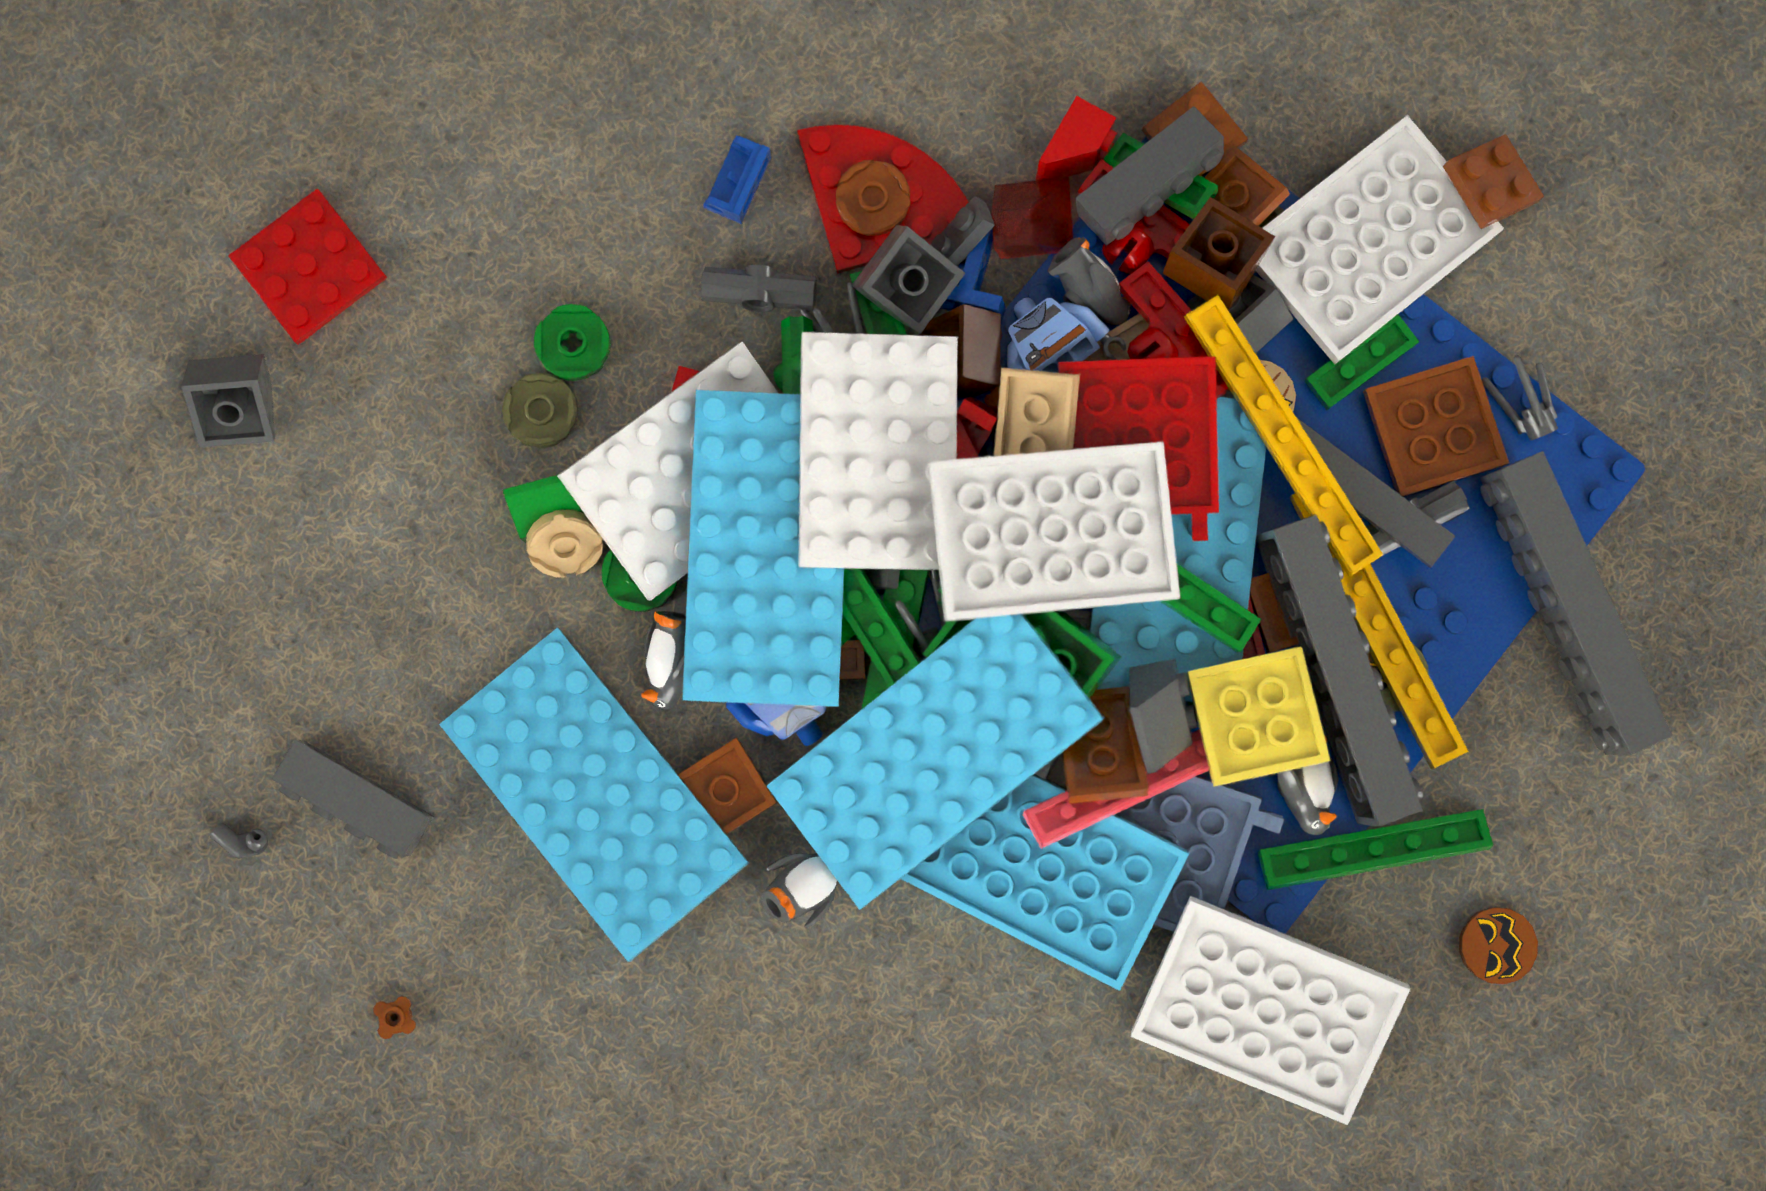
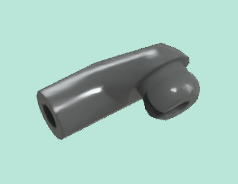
M220 823L210 835V838L228 853L239 859L259 855L268 846L267 835L261 829H252V832L236 834L227 825Z

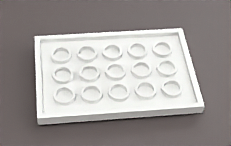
M1408 115L1262 228L1274 235L1275 239L1257 267V273L1265 282L1277 288L1288 310L1334 364H1337L1504 229L1499 222L1480 229L1443 168L1447 161Z
M803 332L801 334L799 568L939 570L929 463L956 460L957 337Z
M743 342L735 345L557 475L647 600L654 599L688 573L696 390L778 393Z
M1163 442L929 463L945 621L1180 598Z
M1190 896L1132 1028L1131 1037L1348 1125L1407 998L1410 987L1407 983Z

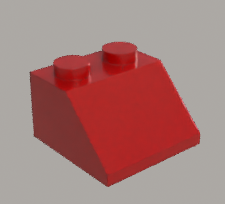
M1076 96L1039 160L1035 181L1043 184L1091 171L1096 162L1101 159L1103 160L1115 144L1113 142L1118 132L1114 131L1113 128L1117 117Z

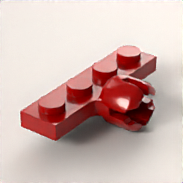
M1101 159L1081 185L1078 193L1084 192L1111 171L1113 167ZM1162 205L1154 215L1150 217L1144 216L1135 223L1127 236L1120 240L1115 239L1107 246L1104 244L1102 253L1112 265L1120 253L1125 251L1128 256L1118 270L1126 274H1132L1145 264L1154 253L1161 254L1168 259L1170 251L1190 224Z
M1148 261L1119 283L1120 292L1148 324V328L1129 342L1127 353L1130 359L1209 357L1184 319V316L1192 310ZM1216 369V399H1218L1230 389Z

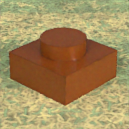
M860 640L847 641L841 646L840 680L865 679L864 647Z

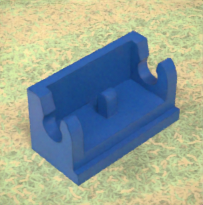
M736 136L733 139L731 148L713 188L703 205L704 208L742 224L770 162V148L741 136Z

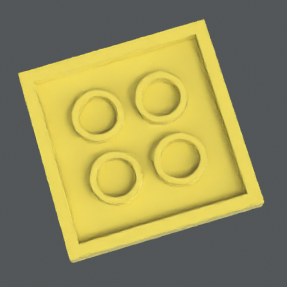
M1302 647L1196 669L1186 673L1213 787L1330 761Z

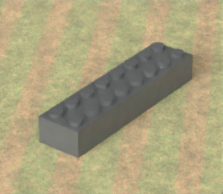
M1541 451L1481 477L1480 480L1483 485L1480 486L1482 497L1489 507L1493 506L1498 517L1496 521L1497 530L1504 541H1508L1513 550V565L1520 576H1524L1530 590H1528L1527 594L1530 603L1536 611L1540 610L1546 623L1543 626L1545 636L1552 646L1556 645L1562 658L1559 660L1560 669L1568 681L1572 680L1577 691V695H1575L1576 704L1584 716H1588L1592 724L1591 736L1600 751H1604L1605 755H1632L1672 737L1671 730L1544 452Z
M1316 514L1256 535V544L1265 569L1271 578L1270 582L1277 602H1280L1285 616L1283 619L1291 638L1297 636L1299 644L1293 646L1294 648L1302 647L1320 721L1357 824L1383 826L1423 811L1420 800L1423 799V793L1418 781L1415 778H1411L1407 763L1410 762L1408 751L1404 743L1398 741L1393 728L1396 726L1394 712L1388 704L1385 705L1380 692L1383 689L1381 676L1376 668L1371 667L1367 653L1370 652L1368 640L1362 631H1358L1354 616L1357 614L1354 601L1349 594L1345 595L1340 581L1343 579L1341 565L1336 558L1331 556L1327 545L1330 542L1328 529L1323 521L1318 520Z

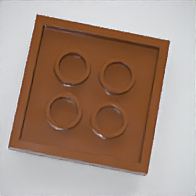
M1474 356L1366 388L1363 391L1395 491L1401 496L1405 497L1509 464Z

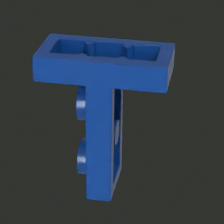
M995 226L967 255L966 262L959 264L958 268L965 272V275L957 284L959 286L953 289L942 304L941 309L951 311L966 304L1000 313L1002 322L1006 310L1003 297L980 291L997 234Z

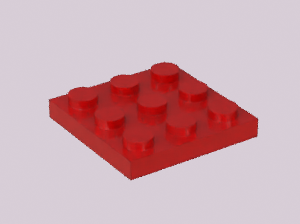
M318 188L228 255L297 345L301 344L388 278Z

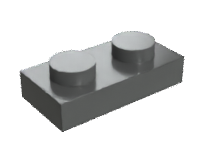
M974 196L965 207L957 212L953 221L931 243L932 247L956 266L966 258L995 226L986 202Z

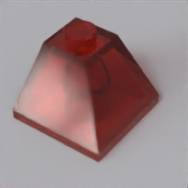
M1069 177L995 185L991 210L992 219L995 224L992 228L993 244L1000 259L1058 253L1069 241L1074 239Z

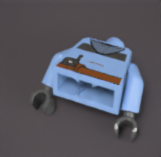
M1024 298L1013 309L1018 320L1010 325L1008 329L1012 341L1007 347V368L1059 373L1058 362L1085 360L1100 348L1097 343L1098 341L1103 344V355L1108 360H1116L1114 355L1108 351L1110 343H1117L1122 350L1126 351L1125 341L1117 336L1111 337L1108 334L1109 328L1088 307L1070 302L1059 304L1053 298H1046L1036 305L1031 298Z

